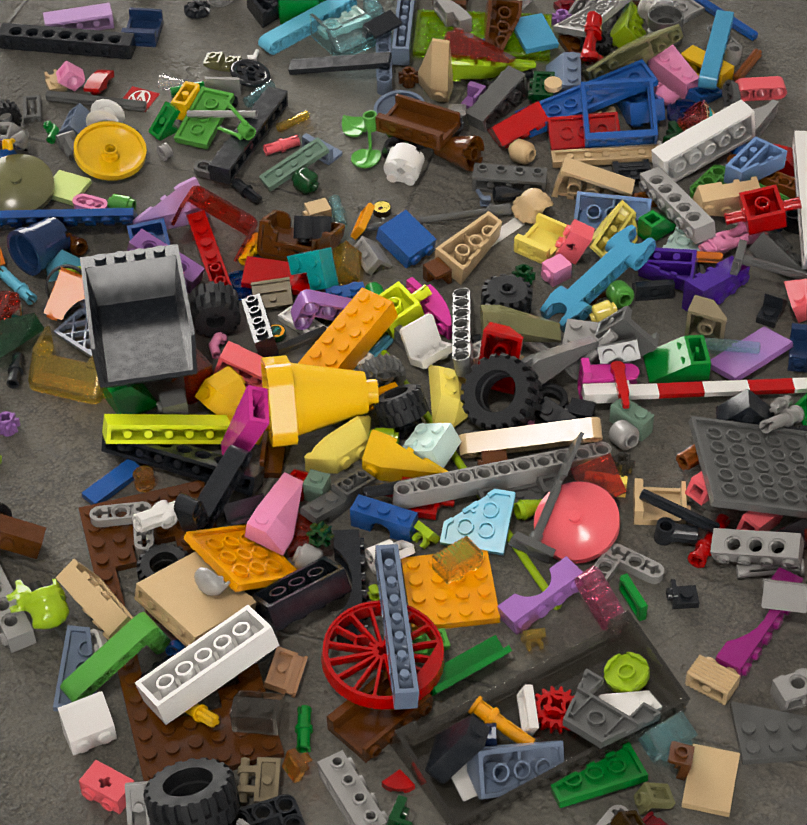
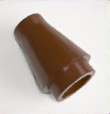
M71 233L66 234V237H70L71 244L69 249L72 254L84 255L88 250L86 240Z

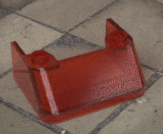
M195 185L191 187L180 204L171 225L174 226L188 203L205 210L208 214L247 235L233 260L237 262L257 229L258 222L256 218L202 186Z

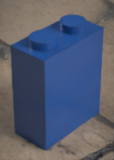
M404 210L380 226L376 239L405 268L412 264L416 265L425 255H431L435 250L434 246L437 240L407 210Z

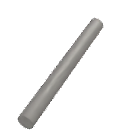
M231 110L187 111V117L237 118ZM237 110L243 118H257V111Z

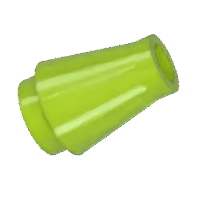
M542 499L518 500V502L514 503L513 507L515 517L526 520L534 516Z

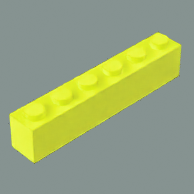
M104 414L102 433L106 444H221L230 421L227 415Z

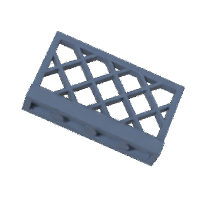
M85 299L80 301L82 307L53 332L57 337L93 359L91 349H87V345H90V339H88L89 329ZM82 315L86 316V320L77 321ZM85 326V330L76 331V327ZM72 328V332L63 334L66 329ZM84 336V340L75 341V337Z

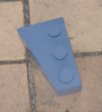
M755 136L726 164L724 182L729 184L733 183V180L739 179L740 182L747 181L755 176L760 180L785 168L787 150Z

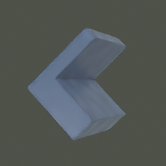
M80 103L69 111L58 134L73 130L78 135L87 127L86 118L90 111Z
M307 133L302 136V147L316 138ZM321 140L329 149V153L319 160L330 165L342 156V151Z

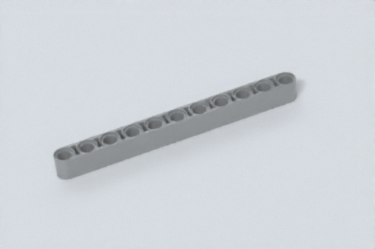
M603 441L580 445L567 476L607 468L611 456V446ZM569 448L399 481L394 485L393 505L409 509L478 495L477 489L497 485L500 490L536 483V479L539 476L553 473L558 475Z

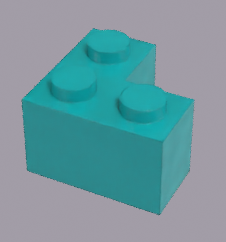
M331 247L287 256L291 275L307 272L310 290H320L339 285Z

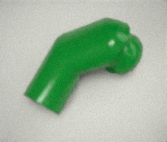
M48 120L43 124V128L48 133L46 141L54 144L56 141L55 135L59 134L60 130L54 123L52 124Z

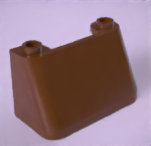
M275 209L259 221L257 252L266 259L288 262L287 256L331 247L334 256L344 236L345 224L334 222L332 232H323L321 238L310 240L309 243H298V239L293 238L294 228L291 227L290 215L287 212Z

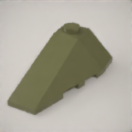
M480 305L481 341L483 329L489 322L510 326L524 337L523 342L561 343L560 323L502 305Z

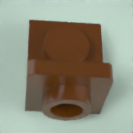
M672 741L668 762L674 764V768L677 769L676 779L685 781L692 767L695 746Z

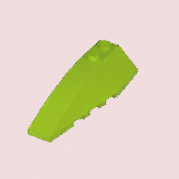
M451 54L453 81L456 82L461 81V79L495 78L508 66L521 72L536 67L534 60Z

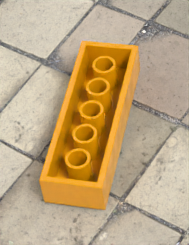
M362 287L298 364L354 370L358 362L365 357L398 317L393 301Z

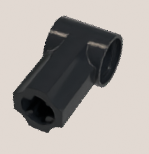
M662 517L657 521L654 532V541L657 544L667 546L671 542L696 545L698 526L678 524L668 517Z

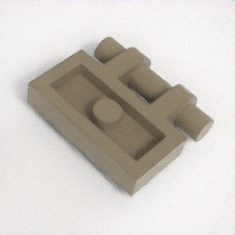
M257 757L256 766L250 765L249 758H241V764L237 771L239 776L237 790L240 805H246L247 797L254 796V804L279 796L281 758ZM250 776H256L255 786L248 785Z

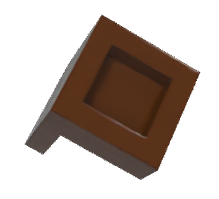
M439 257L423 264V279L427 283L440 278L447 284L452 283V269Z

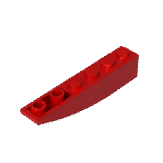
M205 210L186 215L190 232L202 266L205 268L204 271L208 281H214V283L220 281L224 282L225 286L228 284L232 286Z

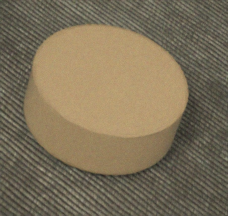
M555 76L548 77L544 82L545 90L550 93L559 92L562 89V80Z

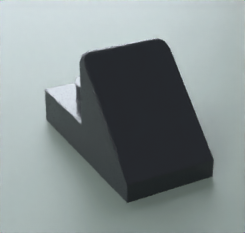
M765 293L763 306L756 317V323L775 328L788 301Z

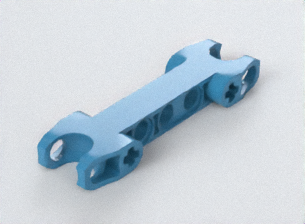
M629 225L617 232L609 239L605 246L607 253L569 289L559 286L549 295L540 309L541 316L549 319L556 313H565L559 322L560 330L564 333L567 319L584 321L592 311V306L589 304L629 267L635 271L640 269L654 252L656 241L653 238H647L642 243H632L637 235L636 227L633 225Z

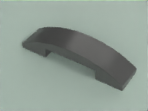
M557 473L539 476L536 479V483L503 490L516 492L514 503L520 499H543L551 491ZM496 485L477 489V494L481 499L491 490L499 488Z

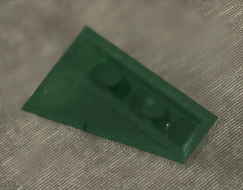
M35 313L0 320V358L45 330Z

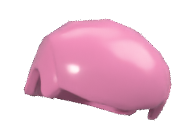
M660 82L654 87V94L664 98L665 106L673 105L681 97V95L676 94V91L669 90Z

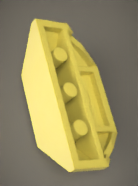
M621 200L600 223L593 234L589 247L602 258L607 253L605 250L607 242L617 232L629 225L635 226L637 232L636 212ZM636 235V238L632 241V243H636V241L638 240V235Z
M430 365L428 371L432 422L451 423L455 428L468 418V414L462 408L465 404L461 402L460 397L464 394L461 386L465 384L466 379L458 377L453 369Z
M369 415L356 416L325 436L313 448L311 453L308 452L304 456L305 470L309 472L310 469L324 473L338 474L342 470L349 468L354 462L362 459L371 430V417Z

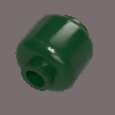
M307 167L298 168L291 179L293 187L305 195L311 191L315 192L320 185L318 183V175Z

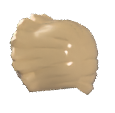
M530 188L524 191L521 196L516 197L511 210L514 213V217L522 223L535 224L536 215L538 213L542 214L545 208L554 204L548 194L541 189Z

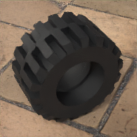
M405 384L390 389L379 395L378 404H373L383 428H396L418 420L429 411L428 403L419 384Z
M161 543L160 546H157V544L153 545L152 549L147 548L144 551L145 554L139 556V561L136 564L139 582L188 556L189 553L183 551V547H176L172 543L170 545Z

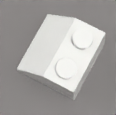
M102 691L58 708L63 733L73 756L85 753L89 749L102 744H108L112 740L117 739L115 726Z

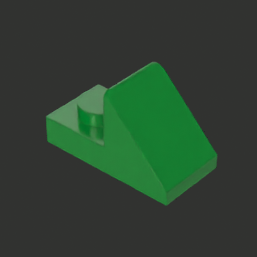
M165 101L148 132L160 141L177 133L179 128L174 125V122L181 111Z

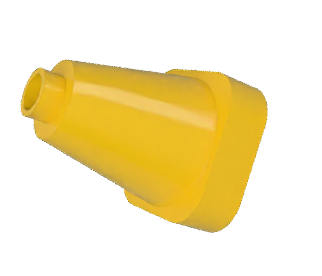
M286 355L261 358L262 386L268 389V426L270 428L268 432L272 447L298 445V436L369 412V404L379 403L377 380H366V375L363 371L290 363Z

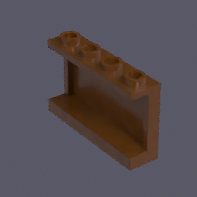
M396 94L395 105L386 115L378 113L376 116V131L438 151L446 145L460 128L459 112L401 94Z
M386 670L381 672L378 696H392ZM376 677L359 691L372 695ZM429 693L419 700L418 708L397 710L372 709L346 700L327 716V728L367 763L370 759L379 756L382 749L388 744H393L405 730H410L422 716H427L433 708L432 695Z

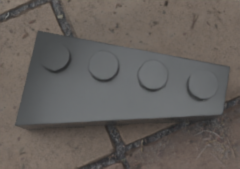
M511 66L502 71L499 77L489 85L488 89L479 96L473 106L468 108L466 112L468 124L483 132H487V129L499 122L502 115L506 116L510 113V108L519 106L520 100H526L529 92L526 74Z

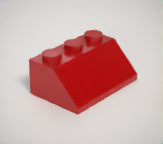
M537 101L490 127L487 131L499 147L505 146V148H508L515 139L519 137L524 139L531 135L529 131L536 128V130L545 127V122L549 119L540 102Z
M489 322L483 329L479 360L484 357L490 359L489 356L492 354L500 356L502 353L520 359L524 337L510 326ZM507 377L497 381L491 389L514 394L516 386L513 378Z

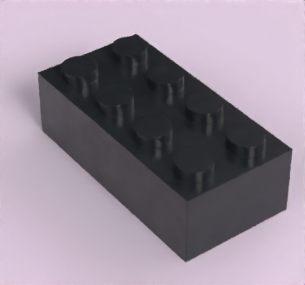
M323 556L249 595L256 601L255 612L269 620L273 624L275 631L286 628L288 624L296 620L305 618L315 610L324 608L326 604L343 598L352 589L345 568Z

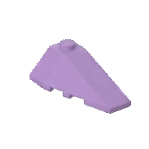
M192 177L179 183L174 187L175 191L170 195H164L160 198V203L154 207L150 206L133 219V224L164 218L166 229L189 225L186 216L188 214L205 210L206 216L209 217L208 201L197 178Z

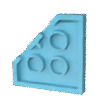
M493 489L485 497L478 501L476 500L462 509V512L453 518L450 517L444 521L440 545L469 550H485L491 554L504 556L516 492Z

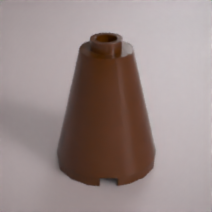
M476 135L451 137L440 151L435 149L433 151L435 155L466 171H473L474 164L481 163L483 157L480 156L481 151H484V142L481 137Z

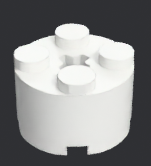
M398 143L395 147L392 146L384 163V172L387 175V180L390 182H403L409 186L414 185L425 161L423 153H419L414 145L408 143Z

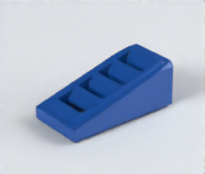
M717 86L716 90L699 87L691 88L688 90L685 100L697 109L705 106L704 104L707 105V103L709 104L723 97L722 90Z

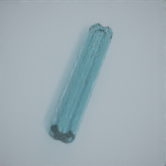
M705 338L708 350L758 354L761 349L760 342Z

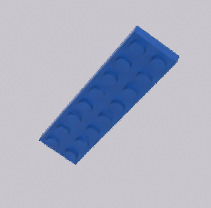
M643 59L592 79L593 81H602L604 79L620 80L622 78L637 79L643 77L653 78V86L658 85V79ZM580 85L539 101L547 117L582 115ZM640 92L587 95L588 114ZM545 122V127L539 130L534 128L529 131L531 134L529 137L531 138L548 131L547 122Z
M134 208L1 210L0 228H3V225H11L14 228L22 227V224H29L30 226L47 217H55L63 224H66V226H78V223H85V226H96V223L113 226L116 222H122V225H133V219L138 214Z

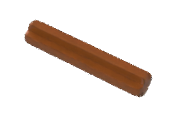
M756 48L751 52L734 73L733 81L744 78L762 56L761 50Z

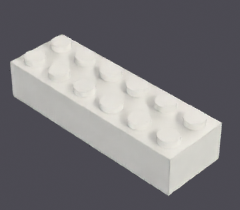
M739 100L679 135L672 137L663 144L656 146L651 150L653 168L659 166L677 182L755 137L754 110L743 100Z
M247 605L136 681L135 685L143 701L167 725L280 645L272 627Z

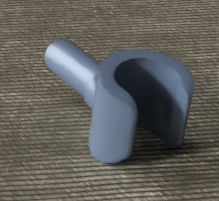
M476 189V193L480 198V206H488L491 200L490 195L484 196L480 189Z

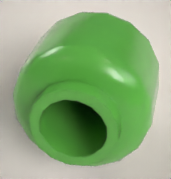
M616 280L607 287L606 297L611 303L614 302L617 308L621 309L632 303L634 291L625 281Z

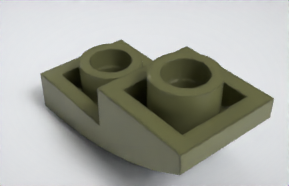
M223 52L207 53L203 65L210 69L230 72L231 65L242 58L241 56L225 57Z

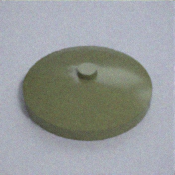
M12 154L0 158V211L42 210L52 199L55 190L53 174L47 164L39 158L27 154Z

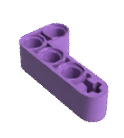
M310 289L303 290L298 294L290 311L294 327L298 330H305L310 327L315 317L334 321L352 298Z

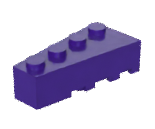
M730 256L718 262L715 268H707L704 274L700 272L695 274V279H686L682 309L688 312L695 295L712 299L717 305L722 304L730 294L733 295L740 286L748 282L750 267L742 265L737 276L731 275L730 271L734 256Z

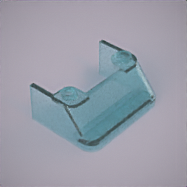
M363 0V11L365 13L342 23L334 18L321 21L312 13L310 14L311 37L333 56L360 53L376 45V39L373 36L368 39L362 36L363 23L384 13V9L378 0Z

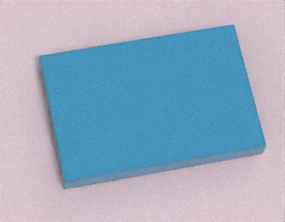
M542 13L520 17L514 33L526 54L558 48L559 42Z

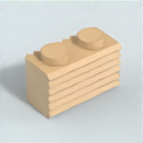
M699 655L687 671L685 684L690 686V688H694V690H698L703 695L705 694L707 697L726 705L738 688L741 675L733 668H726L718 664L712 657Z

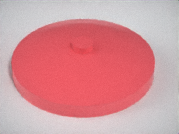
M570 482L561 485V491L542 534L543 539L541 543L556 549L553 558L559 561L567 556L574 564L589 562L600 557L611 548L619 534L620 514L615 500L606 490L592 483ZM550 492L541 500L536 509L534 529Z

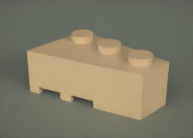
M757 176L751 177V180L741 182L739 179L733 180V183L729 184L717 182L699 185L692 199L709 216L724 217V213L740 211V192L758 189L760 185Z

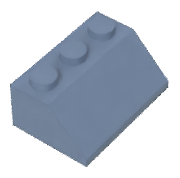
M563 52L546 65L545 71L555 72V77L562 80V89L557 93H553V96L581 84V53Z

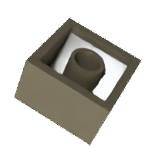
M698 295L694 296L687 312L685 336L704 334L706 345L722 349L727 317L714 300Z

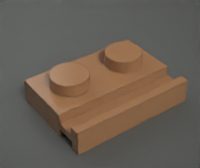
M278 646L263 687L282 694L292 695L291 697L295 698L308 656L302 657L296 652Z

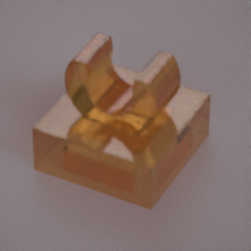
M296 748L287 750L282 767L291 780L296 783L302 781L305 771L309 770L307 763L311 762L312 758L308 753L300 755Z

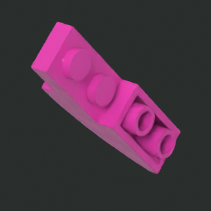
M413 277L406 280V289L411 294L422 287ZM429 284L427 286L431 290L432 295L420 302L425 315L428 313L433 315L439 334L450 340L452 339L450 311L443 297Z

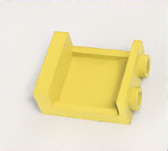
M538 213L536 215V223L524 236L521 234L515 236L514 252L542 264L545 260L555 256L557 247H555L556 241L559 236L563 237L566 224Z

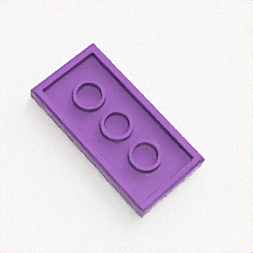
M762 327L712 358L711 370L729 380H742L791 349L793 341L766 327Z

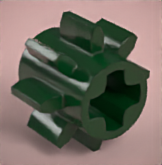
M527 264L515 266V271H512V274L516 275L517 278H524V282H529L530 285H532V281L536 277L533 267Z
M321 521L318 525L315 522L310 525L311 530L306 533L309 536V544L315 545L316 548H320L322 545L328 547L331 544L329 540L335 537L331 531L332 526L324 524V521Z

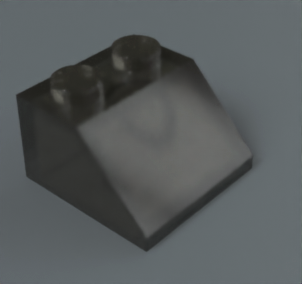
M239 690L234 696L230 713L232 731L279 735L285 694Z

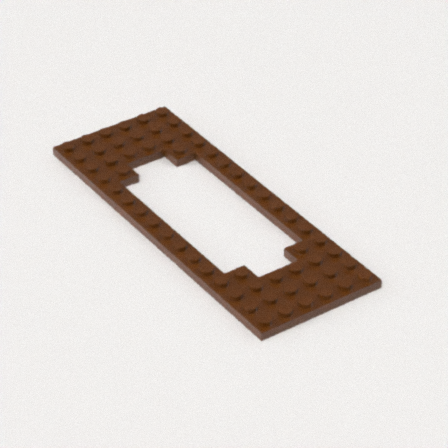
M198 480L79 507L93 571L103 580L124 606L117 572L137 567L134 553L133 524L95 527L91 524L90 511L97 506L141 501L148 502L153 507L161 500H167L168 503L175 501L181 493L197 499L205 487L203 481ZM118 512L116 516L124 517L127 513ZM179 521L167 529H163L161 526L154 528L155 545L176 541L177 547H183V551H187L189 555L195 552L184 540L186 532L182 530ZM142 539V547H146L147 541L146 539ZM137 654L117 671L144 781L153 779L154 774L158 771H163V768L168 765L172 766L175 765V762L181 760L184 762L191 758L217 759L229 766L232 771L238 769L241 764V758L244 757L250 759V765L252 766L257 765V757L284 758V751L266 690L263 687L264 684L258 663L252 664L237 675L239 684L217 689L222 708L210 710L219 716L218 720L220 723L214 728L202 722L194 721L190 715L175 718L165 725L143 701L135 685V682L141 679L142 675Z

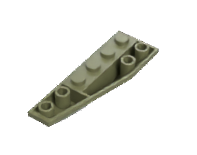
M676 24L660 29L614 50L582 71L585 81L588 82L641 59L644 62L649 61L684 38L680 25Z

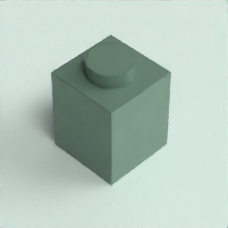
M310 469L303 482L304 501L308 502L331 491L330 474Z

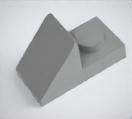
M148 781L125 783L127 825H150L143 796Z

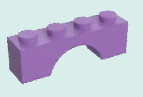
M567 556L549 568L551 582L544 592L531 597L513 594L497 606L500 619L516 635L521 631L527 630L539 618L545 617L550 610L564 603L569 596L579 592L585 585L583 571Z

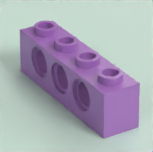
M141 229L129 241L127 251L138 248H152L159 245L167 246V244ZM180 253L187 293L190 294L202 280L205 268Z

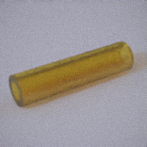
M303 111L277 123L276 129L278 132L284 131L309 119L310 115L308 111Z

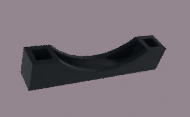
M359 529L333 530L335 535L334 559L340 566L345 568L352 584L349 600L336 618L347 609L367 602L366 589H362V585H366V574L361 572V568H365V554L360 555V551H364V538H360ZM367 618L361 619L359 621L363 624V620H367ZM353 623L344 628L356 635L362 634ZM339 634L337 635V642L353 644L349 639Z

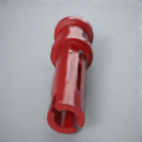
M719 514L715 522L720 524L719 528L726 529L730 519L725 514ZM707 532L703 539L697 541L695 550L689 553L687 559L692 566L703 568L706 565V559L708 556H711L710 550L713 533Z

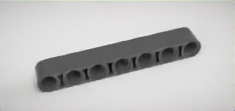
M459 288L453 292L452 358L455 373L458 377H465L466 373L470 374L472 371L471 367L474 365L473 304L468 288Z

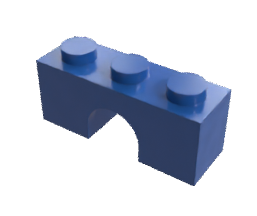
M358 494L350 508L351 526L371 532L375 523L381 524L389 530L391 539L404 540L411 543L413 535L417 532L414 525L418 521V512Z

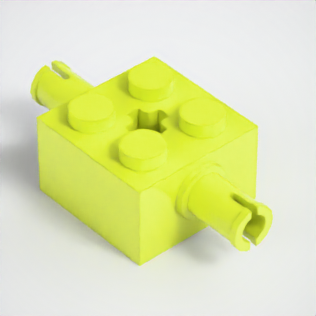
M398 281L379 294L393 301L398 317L386 330L393 339L395 327L399 325L404 327L425 315L420 302L432 295L431 290L426 284L411 294Z

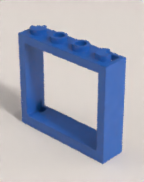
M640 77L637 79L622 78L620 80L604 79L602 81L589 80L588 82H581L580 97L585 148L657 144L658 126L653 78ZM647 92L650 129L590 133L587 95Z

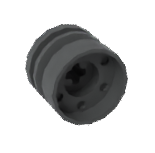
M669 5L654 7L648 13L647 34L676 24L680 25L683 33V12L679 8ZM683 38L680 39L678 42L674 43L673 45L675 47L681 45Z

